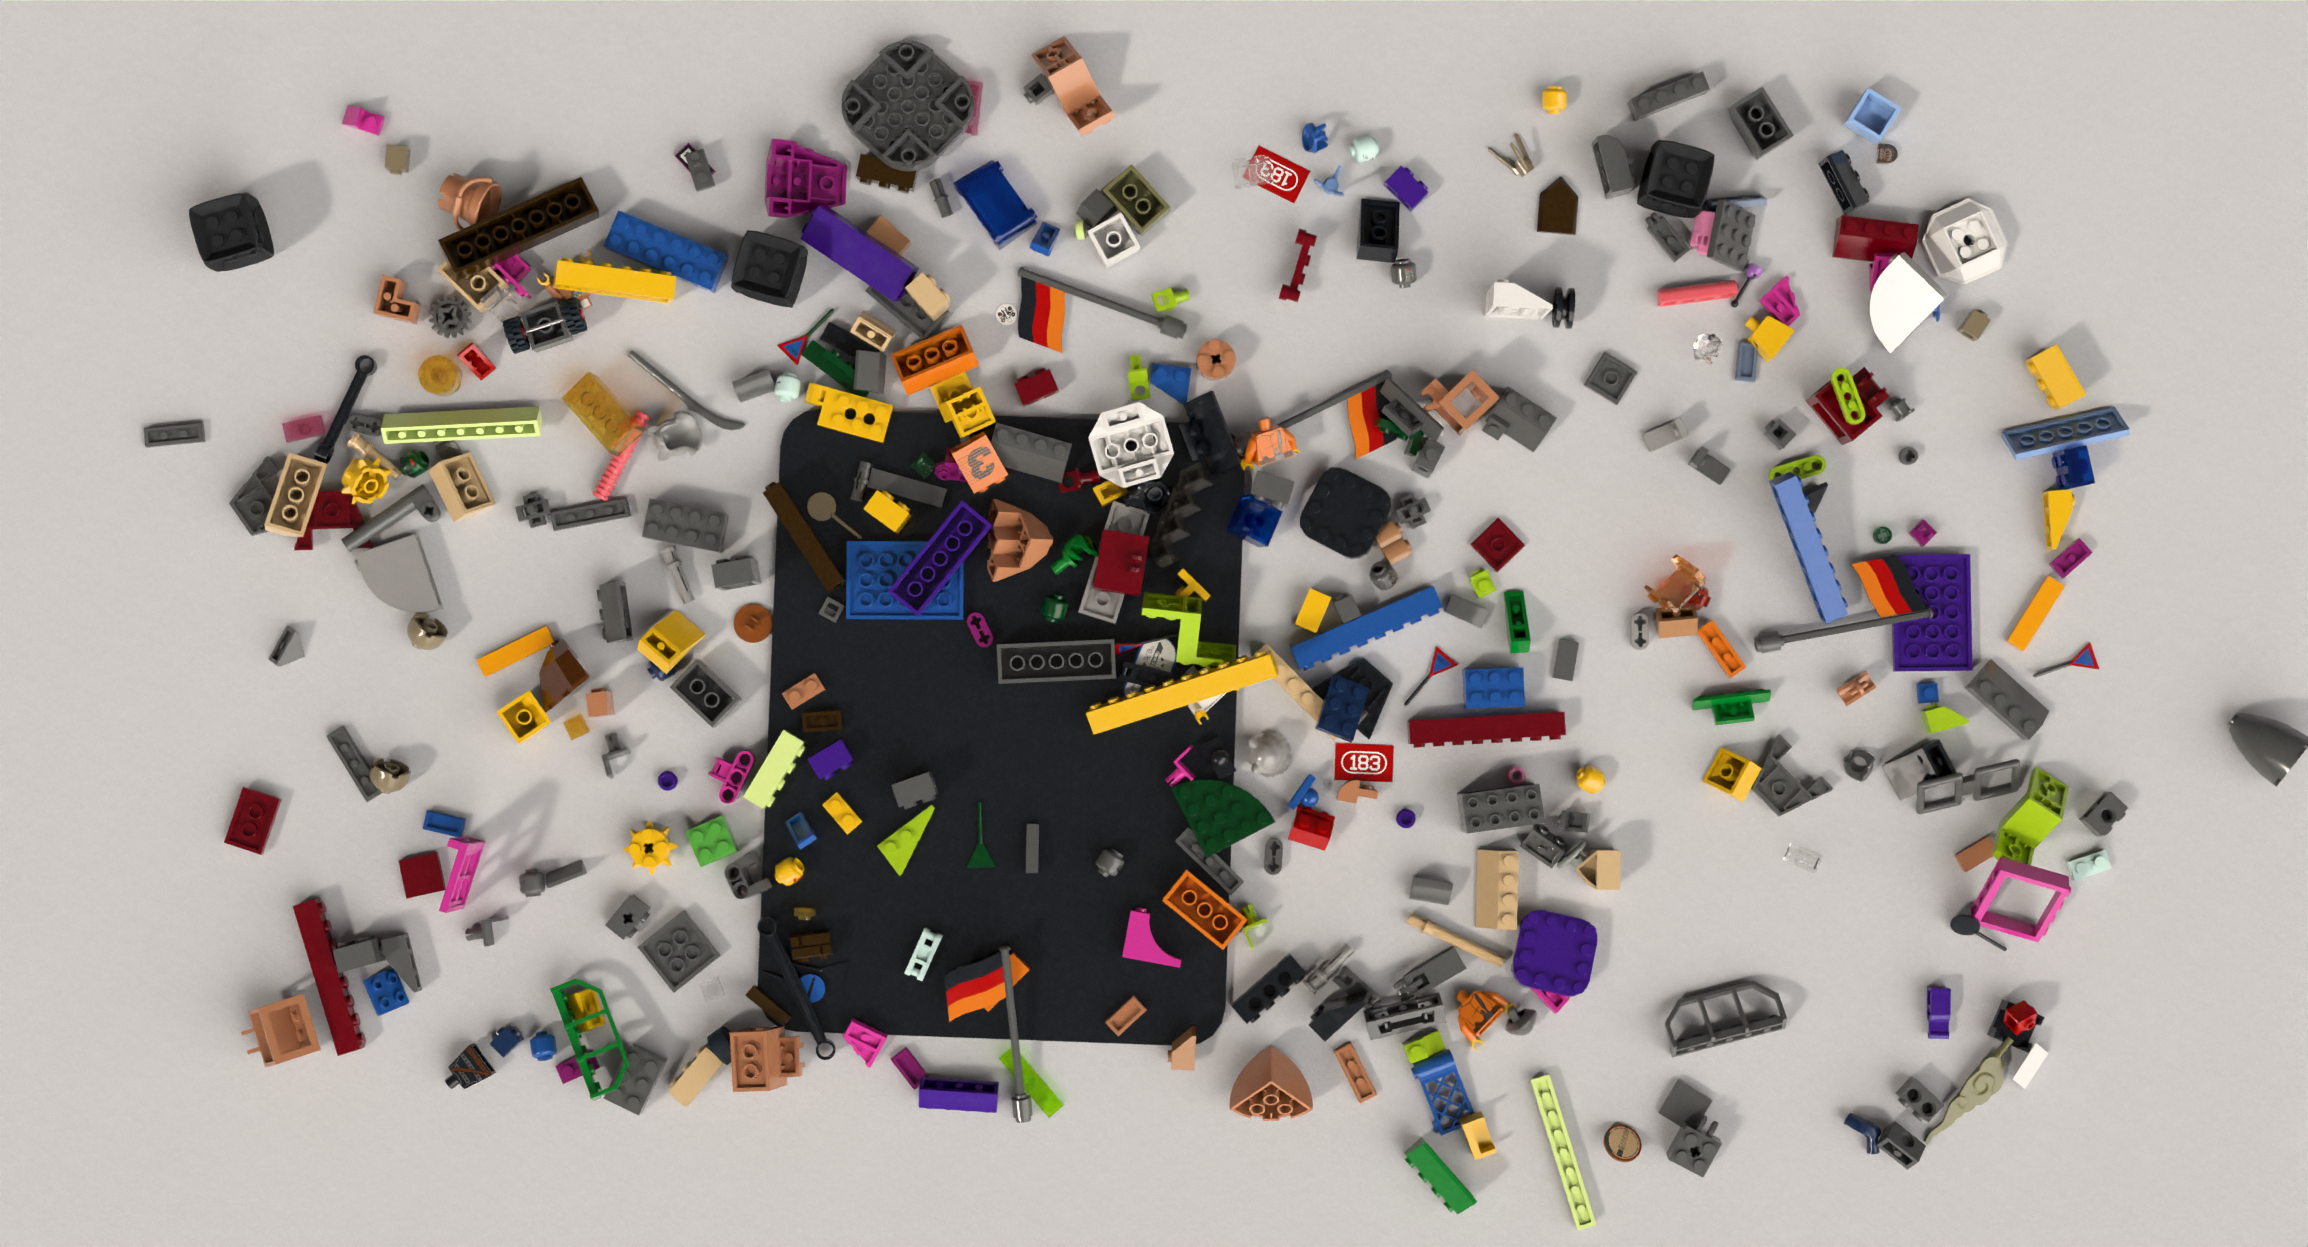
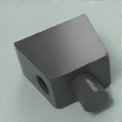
M1427 437L1411 471L1428 479L1433 473L1445 446L1436 441L1433 442Z

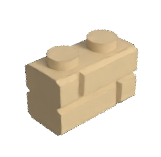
M863 311L850 332L884 352L894 337L896 330Z

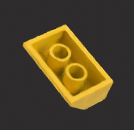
M2057 344L2044 349L2026 360L2028 371L2034 374L2037 379L2036 384L2038 388L2044 391L2047 396L2046 401L2048 405L2054 408V410L2060 409L2086 395Z

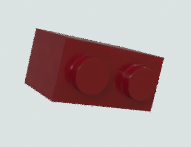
M1042 368L1035 371L1034 376L1028 378L1025 375L1017 379V383L1014 386L1023 407L1059 393L1050 369Z

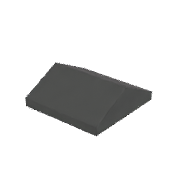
M856 350L854 389L884 394L886 355L879 352Z

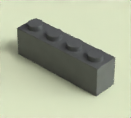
M1702 71L1630 99L1627 105L1633 120L1637 121L1704 95L1710 88Z

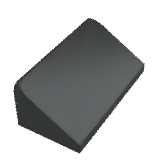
M579 860L546 874L547 888L585 875L587 871L583 861Z

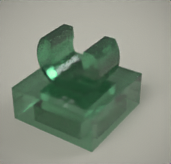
M923 452L912 463L911 467L922 478L926 479L935 470L937 464Z

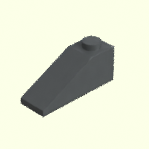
M408 933L381 940L380 952L382 956H385L386 961L413 992L422 990Z

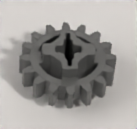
M444 296V301L437 299L438 305L432 304L434 311L429 312L433 316V318L429 319V322L434 323L431 328L433 330L438 329L437 334L440 336L444 333L445 338H449L450 334L453 338L457 337V333L464 335L462 330H469L466 324L472 323V320L468 319L472 312L466 311L469 305H463L464 301L462 299L457 301L455 296H452L451 300L447 296ZM447 305H451L450 308H443ZM461 311H462V315H463L462 320L460 319V313H461ZM439 314H440V317H441L440 323H439V320H438V315H439ZM448 314H450V315H452V316L454 317L453 320H450V319L447 317ZM451 326H458L455 329L448 330L451 328Z

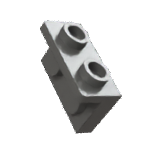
M1534 824L1520 847L1552 869L1565 853L1567 843L1562 837L1552 834L1546 826Z

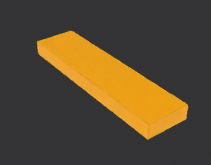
M2046 576L2006 642L2020 651H2024L2065 586L2052 577Z
M545 626L477 659V663L484 677H488L548 648L555 640L548 626Z

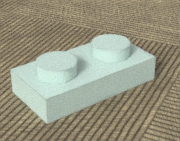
M2104 849L2067 861L2072 880H2078L2112 868Z

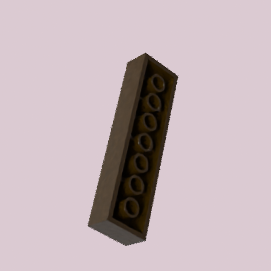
M582 177L439 239V248L456 281L598 219L599 209Z

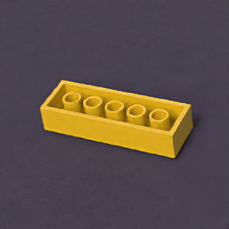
M561 258L555 265L553 288L670 304L674 300L676 276H671V272L665 271L655 274L650 269L633 271L632 267L621 266L618 269L613 268L612 264L601 263V266H596L591 261L574 263L573 259Z

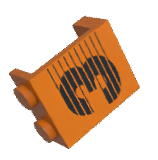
M984 431L950 449L974 494L986 491L989 485L994 482L995 484L1005 480V476L1008 475Z

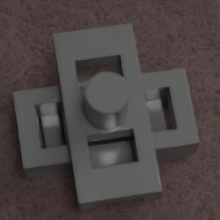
M539 493L522 496L524 505L515 507L519 522L529 520L530 528L546 525L545 516L552 514L548 499L541 500Z
M1412 493L1399 499L1402 508L1396 510L1395 513L1401 525L1409 522L1411 528L1414 529L1427 523L1423 515L1430 512L1431 509L1425 497L1416 501Z

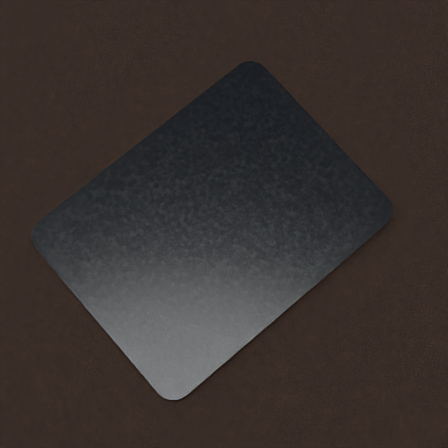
M821 409L805 411L794 418L785 429L780 445L779 482L785 486L845 579L847 541H929L961 501L965 502L988 521V512L993 499H998L1034 515L1048 527L1053 537V544L1050 546L1047 555L1034 566L993 582L987 569V560L991 556V549H987V533L964 561V620L846 619V583L832 593L828 592L777 516L767 756L783 730H787L805 741L803 746L806 749L801 757L797 756L793 763L796 765L790 774L787 773L784 780L786 782L780 791L776 790L773 795L776 798L771 807L767 806L765 809L762 880L769 878L773 887L761 893L760 919L764 916L775 918L777 921L776 932L792 962L823 968L848 961L842 990L820 972L795 967L799 978L807 974H816L825 983V994L819 1001L812 1003L824 1033H844L852 1018L887 1035L1011 1040L1006 997L1000 1000L989 1012L982 1008L965 1013L949 1022L944 976L950 971L984 960L999 952L1001 946L1006 945L1011 948L1009 950L1010 955L1014 952L1030 967V970L1013 986L1019 1040L1172 1046V1042L1192 1026H1196V1044H1200L1212 1037L1222 1024L1225 1012L1228 945L1222 950L1165 904L1162 898L1186 869L1228 903L1229 894L1175 842L1186 828H1190L1170 790L1172 787L1169 784L1175 778L1169 783L1166 782L1165 778L1177 768L1174 760L1192 745L1191 750L1180 759L1195 775L1192 781L1216 780L1234 785V772L1220 780L1218 779L1202 744L1219 736L1234 765L1237 691L1227 692L1206 712L1209 719L1207 720L1204 716L1200 718L1202 724L1197 722L1195 715L1186 705L1093 735L1086 716L1087 710L1091 704L1097 702L1104 704L1108 702V699L1119 696V698L1124 697L1125 681L1100 679L998 684L997 644L1114 639L1115 643H1136L1155 636L1179 633L1180 619L1168 620L1165 617H1146V615H1142L1144 592L1177 596L1175 593L1182 586L1185 588L1188 586L1177 575L1184 569L1211 595L1206 601L1202 599L1198 641L1236 645L1237 659L1239 649L1245 470L1242 469L1241 464L1212 476L1205 458L1192 461L1178 426L1182 423L1165 422L1174 455L1161 478L1151 481L1158 480L1166 483L1167 486H1171V497L1167 504L1159 509L1156 514L1149 515L1143 536L1149 537V545L1140 597L1124 595L1116 624L1078 613L1096 556L1090 555L1086 551L1079 553L1078 555L1083 558L1082 561H1079V566L1075 568L1069 565L1059 575L1055 574L1050 567L1051 564L1063 556L1062 549L1064 545L1077 534L1089 536L1094 541L1098 550L1102 531L1105 528L1113 502L1102 507L1093 488L1108 481L1107 479L1100 476V482L1083 484L1082 490L1061 493L1059 482L1004 467L1008 473L1005 476V480L998 484L994 482L988 486L986 491L974 494L967 481L941 480L935 474L936 465L939 462H945L947 447H956L961 444V438L953 421L945 423L942 414L892 412L883 443L818 426L817 423ZM846 410L845 417L847 419H854L856 411ZM873 414L865 415L864 422L868 425L873 424L875 416ZM994 416L995 423L972 433L975 436L984 431L991 443L996 423L1071 443L1072 449L1065 472L1076 471L1075 468H1078L1081 473L1097 471L1088 437L1098 419ZM1129 441L1126 444L1128 451H1134L1137 448V444L1133 441ZM860 461L872 464L871 470L874 468L947 489L943 507L940 508L890 494L894 497L893 502L898 504L900 501L910 509L908 513L912 515L900 533H895L864 510L866 504L877 491L876 489L869 488L866 485L862 502L850 499L855 483L853 480L857 476ZM1067 476L1063 479L1065 487L1073 486L1074 480L1072 477ZM1144 483L1126 487L1129 493L1116 499L1115 502L1125 504L1123 498L1128 497L1131 492H1134L1135 489H1138ZM819 492L831 495L836 503L834 514L861 535L862 539H858L832 517L825 521H817L812 518L807 509L810 497ZM1053 592L1063 594L1064 599L1069 603L1065 618L1059 620L1058 623L1044 619V615L1041 613L1045 596L1053 595ZM1193 592V593L1189 596V597H1194V598H1201V597H1200L1199 595H1197L1195 592ZM827 597L845 605L836 623L818 614ZM830 602L827 605L836 612L839 609L838 606ZM980 613L985 618L993 635V643L989 647L984 648L976 643L967 624V618L970 614ZM973 616L971 625L975 624L978 630L981 629L979 624L981 618ZM980 631V643L984 642L987 644L990 636H986L983 631ZM1179 636L1168 638L1175 646L1176 651ZM1140 646L1117 657L1115 656L1116 678L1121 670V666H1119L1120 661L1134 663ZM1176 662L1172 671L1174 673L1173 679L1174 681L1181 679V676L1185 675V672L1192 666L1198 671L1206 667L1198 664L1183 665L1180 662ZM816 673L826 690L791 710L782 693ZM842 710L843 730L803 732L802 713ZM843 739L855 759L851 761L852 766L843 771L839 768L834 771L836 775L826 781L824 778L819 779L808 758ZM931 772L939 793L935 795L936 799L925 803L922 800L916 801L917 805L908 809H904V806L899 807L891 785ZM1185 776L1175 786L1191 780ZM836 792L841 795L863 821L849 834H846L822 805ZM978 801H981L982 841L996 867L967 868L979 843ZM933 805L935 809L903 874L899 876L877 845L929 806ZM802 811L809 825L814 830L817 839L800 850L785 822ZM1027 823L1039 824L1038 873H1026ZM1231 846L1216 854L1231 868ZM1112 847L1123 855L1122 859L1125 863L1116 876L1108 875L1105 877L1097 871L1099 867L1095 862L1104 849ZM787 857L798 858L804 866L803 877L790 886L778 883L774 876L776 873L775 866ZM1135 907L1147 909L1146 912L1150 913L1149 923L1153 938L1166 953L1181 958L1180 968L1122 957L1131 910H1135ZM764 919L760 924V929L765 933H770L774 930V922L770 919ZM926 927L931 929L930 932L942 934L943 937L923 981L917 980L916 976L911 974L908 976L904 973ZM831 930L834 952L829 955L828 959L818 960L816 956L810 957V961L798 962V959L793 960L790 942L791 935ZM760 934L757 987L792 1016L784 1025V1029L796 1032H810L787 983L762 974V971L765 970L783 976L767 937ZM926 939L924 944L932 946L933 941ZM915 963L914 967L919 970H921L923 966L919 963ZM1134 995L1147 1010L1121 1035L1117 1036L1105 1021ZM762 1010L768 1020H770L777 1026H782L769 1014Z

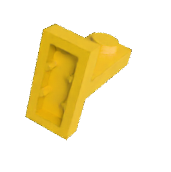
M1184 569L1177 574L1188 585L1186 588L1182 586L1175 593L1177 596L1189 597L1195 592L1204 601L1211 596Z

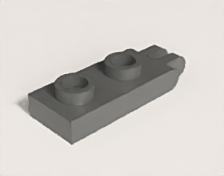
M1653 212L1651 217L1654 219V222L1649 217L1645 219V222L1649 225L1647 230L1675 263L1690 248L1663 216L1658 217Z

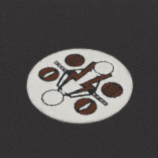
M1003 304L997 309L996 318L1001 324L1010 325L1016 320L1017 311L1014 306Z

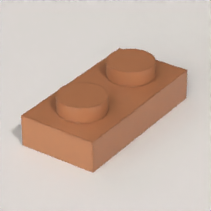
M814 673L783 692L782 695L791 710L826 689L817 674Z

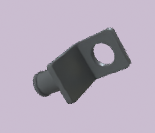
M610 733L611 736L609 734L605 735L609 752L601 755L607 777L613 779L614 776L609 760L631 754L628 748L620 749L617 733Z
M509 916L481 920L482 927L467 928L465 934L473 933V935L466 936L467 941L483 939L485 947L494 945L492 922L508 920Z

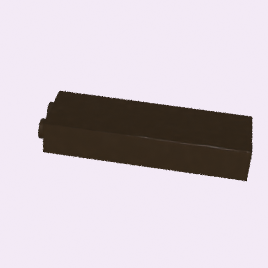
M772 482L765 487L766 491L763 492L764 496L826 590L832 593L846 583L845 577L785 486L780 482Z

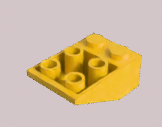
M675 610L654 625L639 640L637 650L667 674L706 634L678 610Z

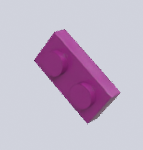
M2078 538L2049 565L2063 579L2093 552Z
M595 1056L587 1059L588 1064L592 1063L595 1070L600 1068ZM576 1057L555 1066L563 1084L583 1076Z

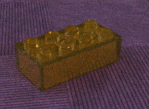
M590 371L561 398L605 449L617 457L645 431L602 380Z

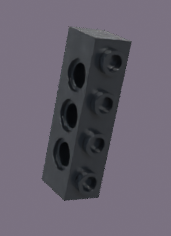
M1289 953L1231 1004L1232 1008L1246 1024L1249 1022L1254 1023L1261 1016L1259 1013L1264 1008L1269 1010L1275 1004L1274 1000L1279 995L1282 998L1290 991L1288 987L1293 983L1297 985L1305 978L1303 975L1305 970ZM1280 973H1289V980L1281 982L1279 980ZM1267 985L1275 987V992L1272 995L1264 993V988ZM1252 998L1260 1000V1005L1257 1008H1252L1249 1005Z

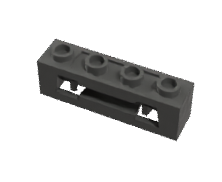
M1439 993L1363 1010L1370 1040L1446 1023L1444 1006ZM1430 1001L1429 1006L1422 1004L1421 1008H1418L1419 1003ZM1385 1011L1388 1013L1387 1016L1382 1014V1017L1375 1018L1374 1015Z

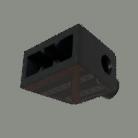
M473 1043L448 1067L452 1075L445 1079V1082L450 1089H453L458 1084L466 1089L494 1075L496 1071L477 1045Z

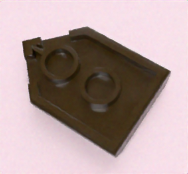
M1561 176L1540 193L1537 232L1576 235L1578 195Z

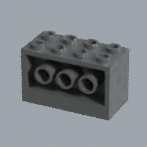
M1531 783L1457 793L1463 833L1468 834L1545 823L1540 784Z

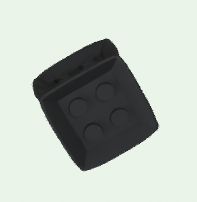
M1657 140L1651 147V152L1644 167L1637 204L1644 208L1672 216L1695 218L1700 213L1707 195L1715 155L1694 146L1673 141Z
M248 193L227 195L200 203L189 209L190 224L195 242L206 267L216 272L230 271L265 261L274 256L273 242L265 214L259 201Z
M747 230L736 258L731 288L736 293H741L752 299L793 308L804 277L808 250L803 245L781 237Z

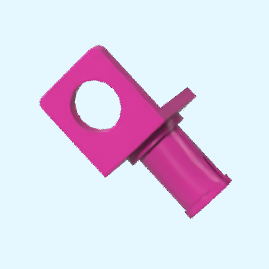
M1192 745L1174 760L1177 768L1165 778L1167 783L1175 778L1169 784L1171 787H1175L1185 776L1191 781L1195 778V775L1180 761L1191 750Z

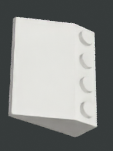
M1498 279L1486 292L1485 316L1543 319L1553 309V305L1515 283H1509L1507 279Z

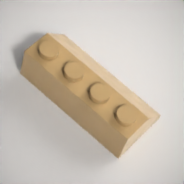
M293 453L288 454L264 524L266 531L283 536H304L327 468L326 463Z
M1477 849L1476 928L1517 930L1519 851Z

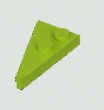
M933 805L929 806L877 845L899 876L903 874L935 809Z

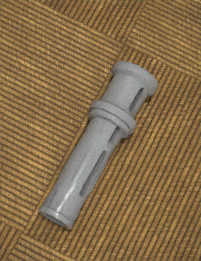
M672 545L660 550L659 553L662 554L665 560V568L671 572L683 604L695 600L681 568L682 560H679L676 554V546Z
M1345 943L1320 969L1316 968L1314 970L1315 973L1309 979L1304 980L1303 983L1313 994H1316V990L1324 982H1328V977L1354 953V950Z

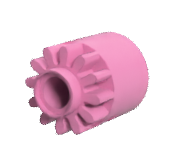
M1700 211L1695 217L1690 247L1697 249L1696 252L1699 254L1707 255L1715 212Z

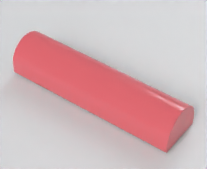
M1735 280L1659 289L1657 290V301L1659 307L1734 298L1738 288Z

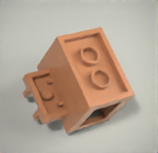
M1474 370L1466 375L1450 392L1435 378L1420 393V397L1427 395L1432 399V403L1426 404L1423 409L1426 412L1436 410L1459 436L1500 398ZM1466 387L1470 390V394L1482 403L1467 419L1450 403Z
M304 994L248 1011L253 1028L242 1031L241 1034L243 1036L252 1032L255 1033L259 1047L248 1050L247 1053L251 1054L260 1051L265 1068L321 1050Z
M784 1026L748 1027L730 1032L733 1092L771 1091L786 1086L787 1077L802 1076V1067H805V1062L800 1063L799 1048L804 1047V1043L800 1042V1036L785 1037Z

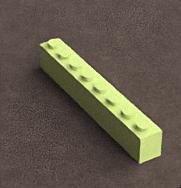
M540 406L384 414L381 432L384 444L540 436L543 421Z

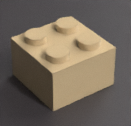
M922 272L905 289L933 321H936L951 307L949 302L951 299L942 288L938 290L936 287L938 285L930 274L926 276Z

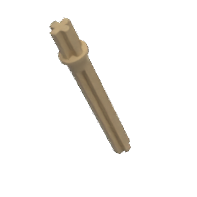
M1410 913L1407 924L1422 930L1421 933L1426 932L1495 966L1502 967L1505 957L1430 922V919L1425 920Z

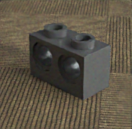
M1912 1076L1896 1092L1900 1097L1898 1101L1907 1108L1909 1106L1913 1109L1912 1114L1919 1121L1925 1120L1930 1122L1945 1106L1921 1082ZM1914 1089L1915 1096L1909 1099L1908 1091ZM1928 1102L1929 1110L1923 1112L1922 1105Z

